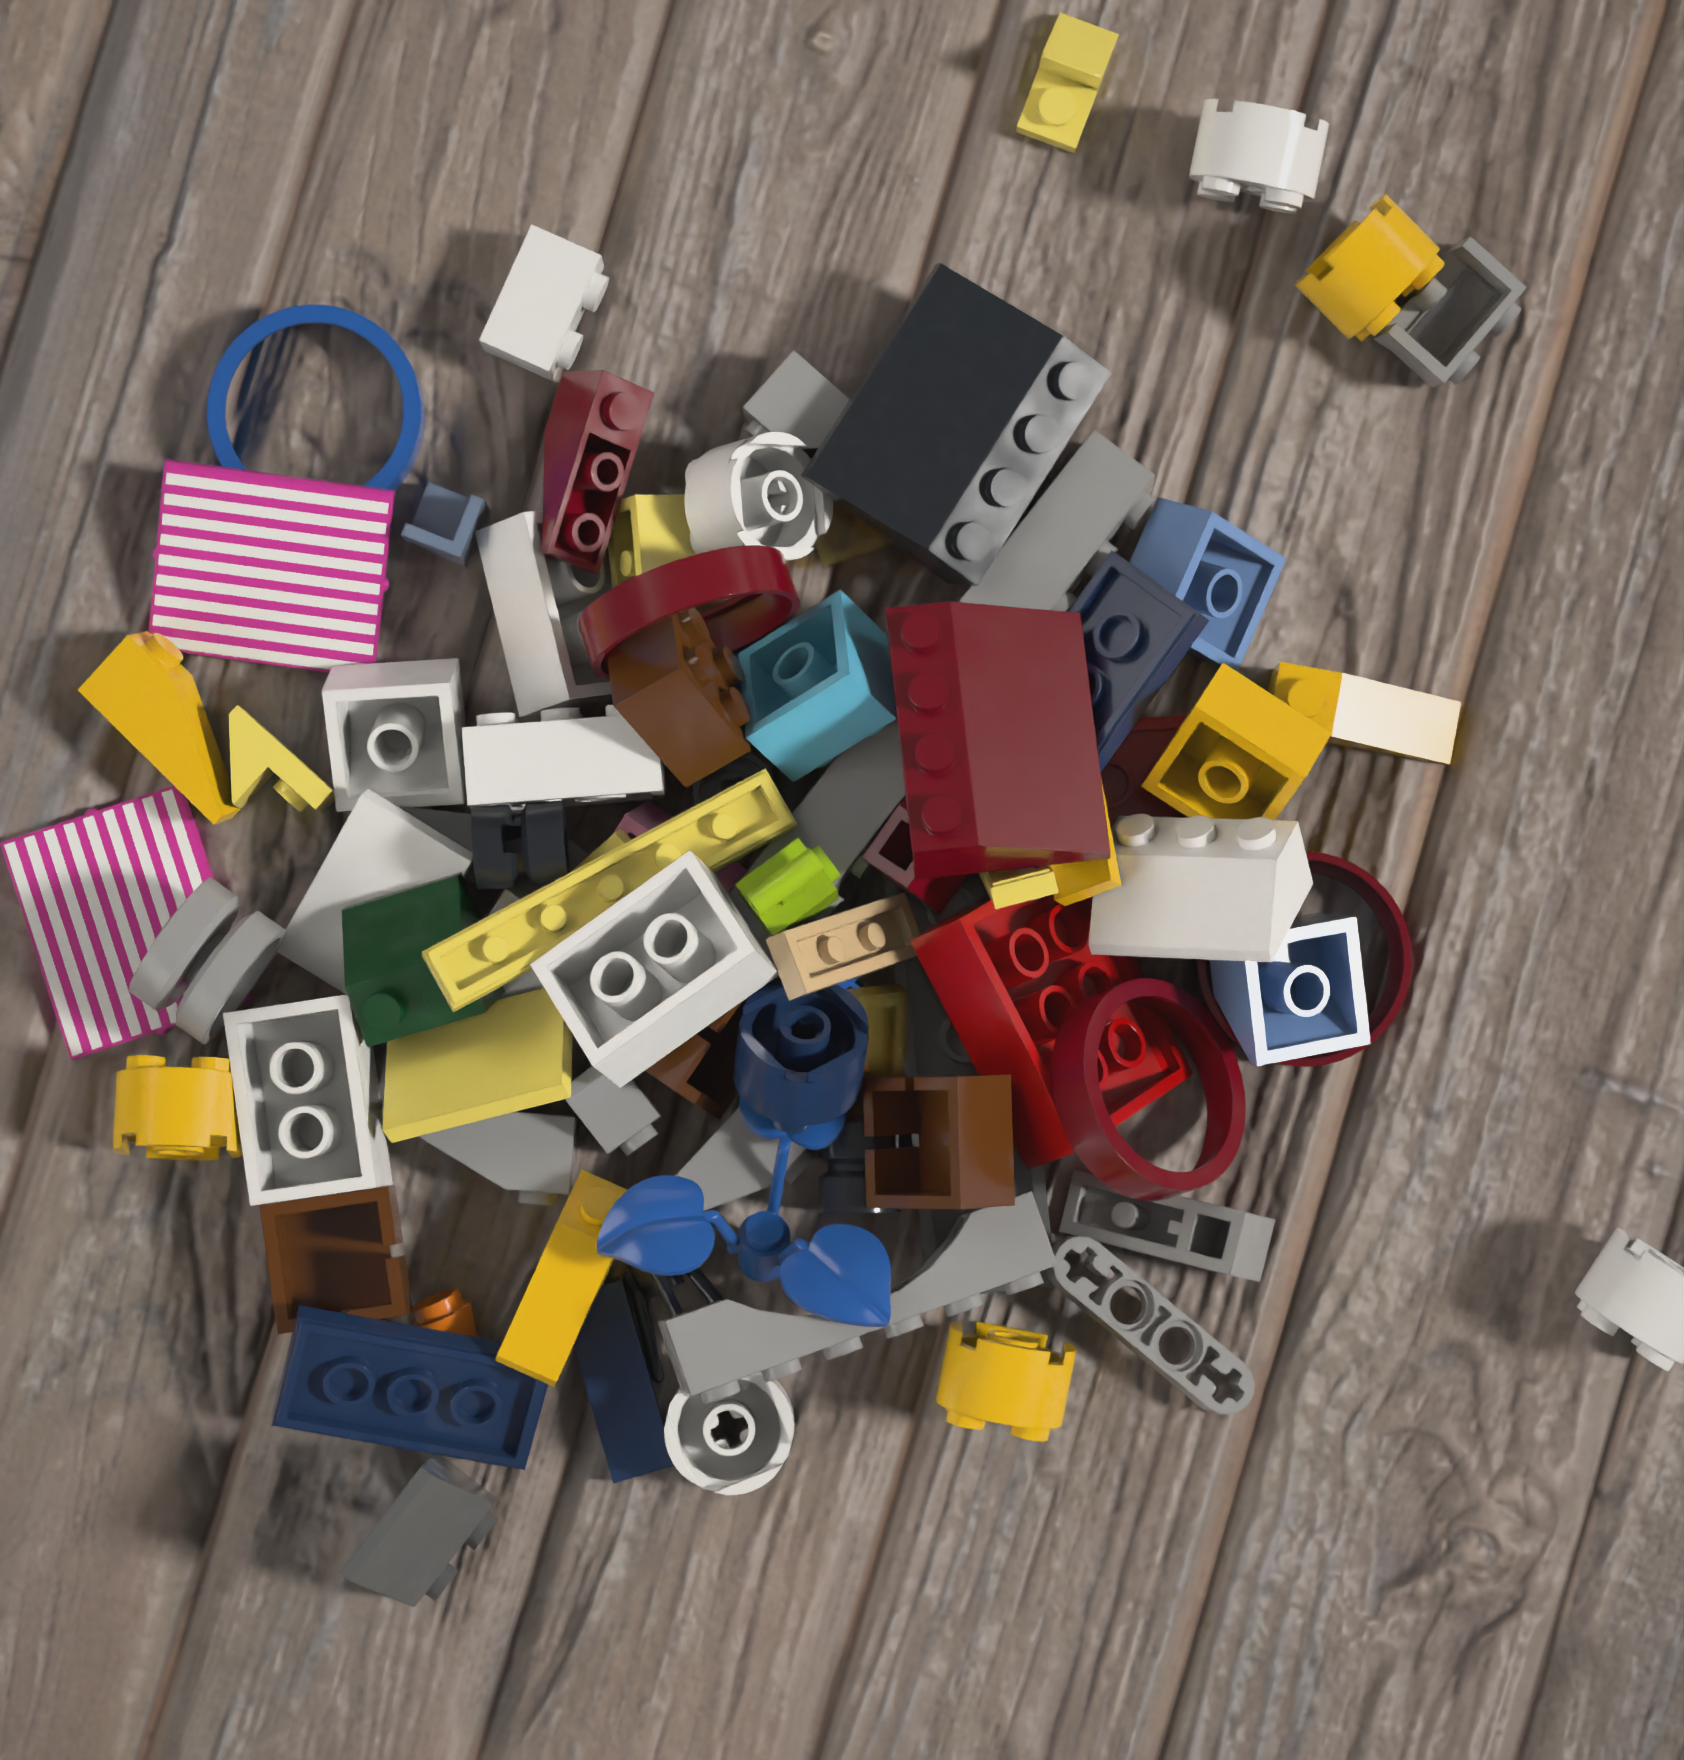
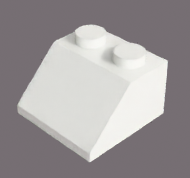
M459 658L332 666L322 689L336 811H352L361 794L367 789H370L397 807L464 804L465 766L462 727H465V710Z

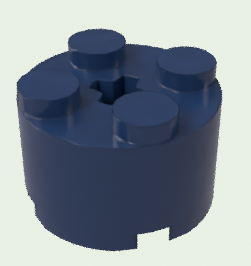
M777 979L767 983L750 995L743 1007V1013L739 1021L733 1071V1082L741 1098L754 1111L772 1120L773 1125L777 1129L786 1133H800L805 1131L810 1125L826 1123L846 1113L859 1100L862 1091L869 1041L868 1015L864 1007L856 997L837 984L789 1001L781 979Z

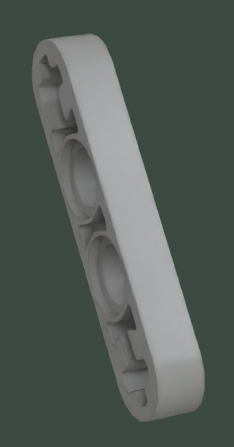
M1069 1236L1058 1240L1051 1246L1057 1266L1046 1269V1273L1055 1288L1199 1407L1210 1413L1232 1415L1242 1411L1250 1403L1254 1395L1255 1382L1252 1372L1246 1364L1103 1245L1090 1237ZM1086 1251L1088 1256L1085 1259L1084 1265L1097 1277L1106 1278L1110 1269L1114 1276L1102 1284L1099 1289L1085 1277L1074 1276L1069 1280L1066 1274L1069 1272L1070 1265L1064 1260L1067 1252L1081 1254ZM1125 1286L1134 1289L1140 1296L1142 1303L1139 1316L1128 1324L1118 1322L1110 1310V1300L1113 1294L1119 1288ZM1098 1289L1094 1301L1089 1298V1294ZM1172 1327L1182 1329L1187 1334L1190 1342L1186 1358L1176 1364H1170L1165 1361L1159 1351V1340L1162 1334ZM1206 1350H1208L1211 1353V1356L1202 1361L1206 1354ZM1201 1363L1216 1374L1226 1375L1231 1371L1233 1376L1230 1378L1229 1385L1235 1392L1232 1398L1219 1396L1214 1400L1212 1395L1215 1393L1216 1386L1203 1374L1193 1373L1189 1381L1186 1375L1196 1369Z

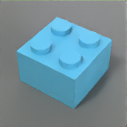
M841 590L739 653V663L745 676V680L741 682L742 697L746 701L751 713V721L744 724L745 737L792 782L816 768L827 765L838 754L866 737L878 734L887 724L897 719L887 635Z

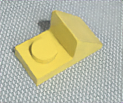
M1059 13L1043 50L1039 68L1018 121L1016 132L1075 154L1119 34Z
M237 705L229 713L231 794L233 805L243 808L275 773L280 779L273 788L298 811L302 812L310 804L315 810L324 813L335 801L334 789L245 709Z

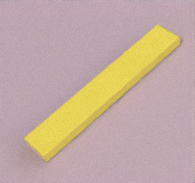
M765 768L422 951V957L449 1006L455 1012L533 970L530 965L688 851L691 850L713 872H716L796 828L797 823Z

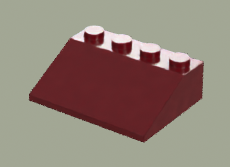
M952 601L885 608L915 879L1111 859L1080 613Z

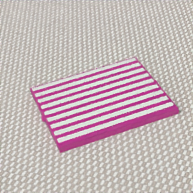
M166 459L164 461L157 546L152 551L155 568L149 633L151 635L154 633L163 635L182 653L328 673L332 666L377 663L384 592L389 588L386 570L395 490Z
M171 786L101 810L91 808L83 816L1 842L0 845L70 1060L73 1061L154 1033L165 1035L169 1032L170 1028L176 1027V1012L185 992L171 1006L156 1011L128 990L137 968L168 920L202 882L209 877L214 879L189 800L175 786ZM252 992L248 995L243 1004L254 1001Z

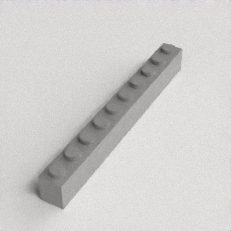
M1093 430L1002 546L978 586H971L959 602L1068 612L1078 598L1072 593L1087 574L1093 577L1111 550L1115 553L1118 549L1111 543L1123 527L1127 525L1135 530L1154 506L1156 499L1150 493L1153 490L1155 474L1096 430ZM897 719L887 724L878 734L866 737L837 756L793 812L792 816L797 823L796 828L771 841L742 878L797 838L801 840L807 849H813L819 845L841 875V877L833 882L838 892L852 874L861 880L870 871L872 866L864 861L862 857L897 806L906 799ZM735 886L729 894L774 963L766 939L770 936L741 899ZM838 895L839 899L806 924L835 915L843 904L844 899Z

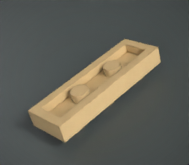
M905 892L783 931L767 938L766 942L790 1001L917 957L909 940L918 936L920 931Z

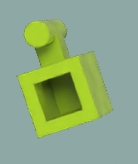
M797 838L738 881L735 886L738 895L768 935L772 937L783 931L806 924L839 899L838 891L833 882L841 877V875L819 845L813 849H807L801 840Z

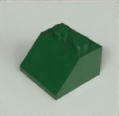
M462 872L350 905L341 910L345 989L367 1047L485 1013L505 992L502 986L453 1012L422 957V951L479 922Z

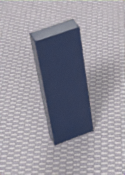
M623 1279L604 1284L598 1292L574 1344V1348L612 1481L617 1483L672 1467L674 1464L666 1448L664 1421Z

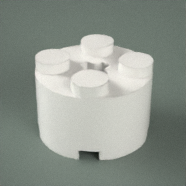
M1219 99L1204 100L1189 173L1190 179L1199 182L1197 195L1227 202H1234L1235 196H1239V192L1261 196L1260 208L1288 214H1296L1297 208H1302L1303 202L1314 201L1329 128L1328 122L1319 119L1312 130L1304 127L1306 114L1236 100H1234L1232 112H1216Z
M768 432L718 446L689 463L685 471L686 488L684 503L687 523L691 531L690 544L695 554L728 547L761 545L780 550L784 554L785 560L790 561L802 558L815 549L811 547L819 535L826 534L833 515V499L801 477L811 461L809 456L801 449L807 445L793 435L783 432Z
M1616 1228L1574 1292L1581 1299L1576 1307L1582 1311L1580 1315L1607 1334L1614 1336L1620 1327L1634 1336L1631 1342L1637 1346L1636 1351L1655 1365L1669 1371L1675 1361L1684 1364V1267L1638 1238L1628 1248L1626 1245L1630 1238L1624 1230Z
M762 1372L738 1379L740 1392L707 1404L703 1403L700 1393L694 1396H683L680 1386L675 1392L665 1418L664 1438L666 1448L674 1466L681 1475L702 1489L724 1495L745 1494L768 1483L786 1462L794 1439L795 1423L793 1408L787 1393L776 1379L765 1382ZM729 1410L733 1418L744 1417L748 1425L741 1429V1441L731 1444L730 1439L726 1435L718 1437L714 1435L712 1429L719 1425L720 1412Z

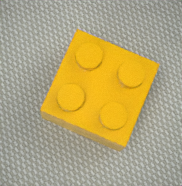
M1222 663L1164 749L1141 787L1187 817L1201 815L1212 819L1247 820L1264 817L1276 820L1308 775L1332 733L1228 665Z

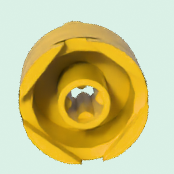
M1387 194L1382 195L1368 207L1372 212L1361 223L1354 220L1306 269L1308 274L1298 279L1294 284L1347 339L1356 336L1362 342L1370 334L1375 336L1401 310L1394 300L1400 294L1406 297L1415 288L1420 290L1445 265V262L1437 255L1440 248Z
M127 1056L126 1069L116 1073L113 1152L130 1156V1143L135 1146H147L146 1158L219 1160L220 1147H227L226 1150L232 1158L243 1156L229 1059L195 1057L192 1058L191 1068L166 1066V1058L160 1056Z
M962 1321L952 1322L949 1326L935 1401L946 1408L945 1410L948 1411L946 1422L952 1425L980 1430L984 1429L985 1421L1011 1425L1010 1434L1015 1437L1031 1441H1048L1050 1429L1059 1428L1063 1423L1077 1348L1063 1341L1060 1353L1046 1348L1048 1335L993 1323L976 1322L974 1334H963Z

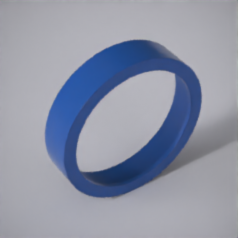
M301 305L282 309L263 317L245 329L232 342L216 367L207 400L209 435L217 458L223 467L247 470L233 449L226 425L227 394L234 373L242 360L258 343L275 332L295 325L322 323L339 326L364 337L385 356L396 374L403 399V422L400 436L393 453L382 469L362 486L395 491L400 487L413 468L421 449L425 429V406L421 386L413 367L400 346L385 330L366 317L347 309L329 305Z

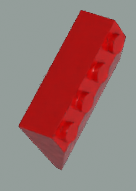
M1052 894L995 909L988 895L909 940L978 1074H1011L1013 1142L1028 1170L1076 1153L1058 1117L1051 1080L1053 1048L1059 1029L1066 1016L1078 1003L1093 994L1133 979L1144 978L1134 956L1091 954L1088 943L1093 896L1064 906L1055 901ZM1128 1000L1110 1016L1101 1035L1097 1067L1103 1101L1116 1127L1194 1073L1168 1023L1158 1014L1141 1004Z

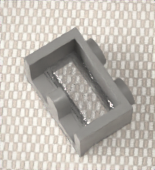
M1471 236L1452 246L1442 258L1445 262L1442 269L1420 290L1415 289L1402 304L1399 313L1373 338V340L1391 350L1432 388L1445 384L1447 380L1456 385L1470 372L1480 359V356L1474 351L1476 346L1488 332L1497 337L1513 322L1521 311V308L1515 301L1527 288Z

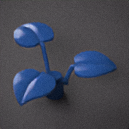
M740 1096V1113L747 1127L760 1137L767 1139L780 1138L777 1147L767 1210L747 1217L741 1224L739 1234L737 1235L717 1211H703L704 1196L702 1189L697 1183L690 1179L673 1175L654 1176L632 1186L609 1210L597 1239L598 1255L620 1260L651 1274L674 1276L690 1273L707 1260L715 1242V1234L711 1226L713 1225L727 1242V1251L731 1254L738 1253V1265L745 1276L758 1282H770L779 1278L784 1292L802 1309L828 1320L854 1326L886 1327L890 1322L891 1265L886 1249L875 1235L858 1226L831 1224L819 1229L813 1236L810 1244L801 1238L795 1239L790 1244V1228L787 1222L779 1216L791 1142L812 1150L826 1148L842 1131L847 1112L832 1121L810 1125L803 1132L786 1133L777 1129L773 1125L772 1120L754 1111Z

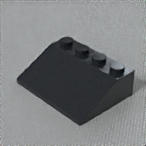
M938 263L932 269L801 477L946 583L978 586L1108 380L1111 372L1060 333L942 263Z

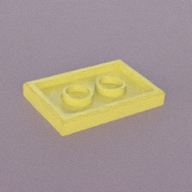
M545 988L499 999L485 1013L387 1041L382 1131L391 1143L571 1098L573 1033Z

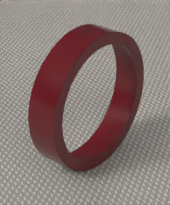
M761 545L722 548L661 565L612 588L593 601L582 612L578 620V628L593 672L600 678L610 680L607 653L621 641L664 618L703 604L727 598L730 599L699 612L708 628L710 639L719 650L727 647L733 653L758 642L787 623L800 606V600L784 554L776 548Z
M1306 852L1310 872L1328 876L1355 891L1373 910L1383 929L1388 949V973L1381 998L1368 1017L1370 1042L1372 1044L1393 1022L1402 1007L1408 991L1412 971V948L1406 922L1393 897L1367 871L1337 856L1318 852ZM1193 959L1195 983L1202 1004L1213 1015L1228 1040L1243 1050L1214 997L1210 960ZM1370 1044L1275 1062L1273 1064L1289 1067L1327 1065L1351 1057L1367 1048Z
M1139 978L1121 983L1085 998L1066 1016L1059 1029L1053 1048L1051 1062L1052 1091L1063 1130L1078 1157L1094 1176L1114 1191L1126 1197L1142 1201L1168 1199L1201 1188L1218 1179L1230 1166L1240 1147L1245 1127L1246 1100L1242 1074L1234 1050L1224 1031L1204 1005L1194 996L1172 983L1153 978ZM1128 1000L1149 1008L1174 1029L1190 1052L1199 1072L1206 1099L1207 1128L1202 1152L1192 1171H1168L1143 1159L1120 1135L1103 1101L1097 1067L1099 1043L1110 1016Z

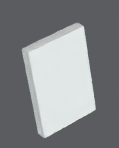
M370 789L365 790L359 797L286 928L284 940L277 952L347 994L344 978L341 910L350 905L462 872L465 878L474 863L473 853Z

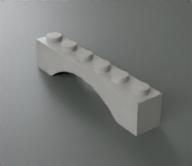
M1030 1191L1015 1195L1014 1206L977 1208L959 1215L943 1243L917 1271L890 1290L891 1318L889 1325L886 1327L848 1325L817 1315L793 1316L761 1311L729 1299L709 1303L661 1320L658 1324L683 1396H694L700 1393L703 1403L707 1404L740 1392L737 1380L749 1375L762 1372L765 1382H769L800 1371L802 1367L799 1358L816 1351L823 1350L825 1359L830 1360L863 1348L859 1336L883 1328L886 1338H891L924 1326L920 1314L939 1307H944L947 1317L979 1307L984 1304L980 1293L1004 1285L1007 1295H1011L1044 1283L1040 1271L1057 1266V1262L1033 1193Z

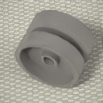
M211 877L202 882L190 894L162 928L137 968L128 990L156 1011L171 1006L185 992L176 1012V1025L203 1044H207L225 1026L223 1013L237 1011L275 957L286 934L285 929L258 910L244 916L230 930L239 910V897Z

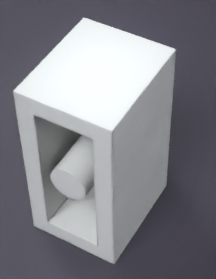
M531 224L479 339L483 350L551 381L554 380L559 367L569 370L583 340V335L575 332L585 309L591 312L597 310L608 286L609 277L601 274L604 269L602 256Z

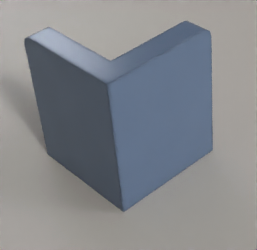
M428 482L411 525L405 523L401 536L411 546L466 567L477 541L475 531L482 528L489 507L483 498L473 494L468 498Z

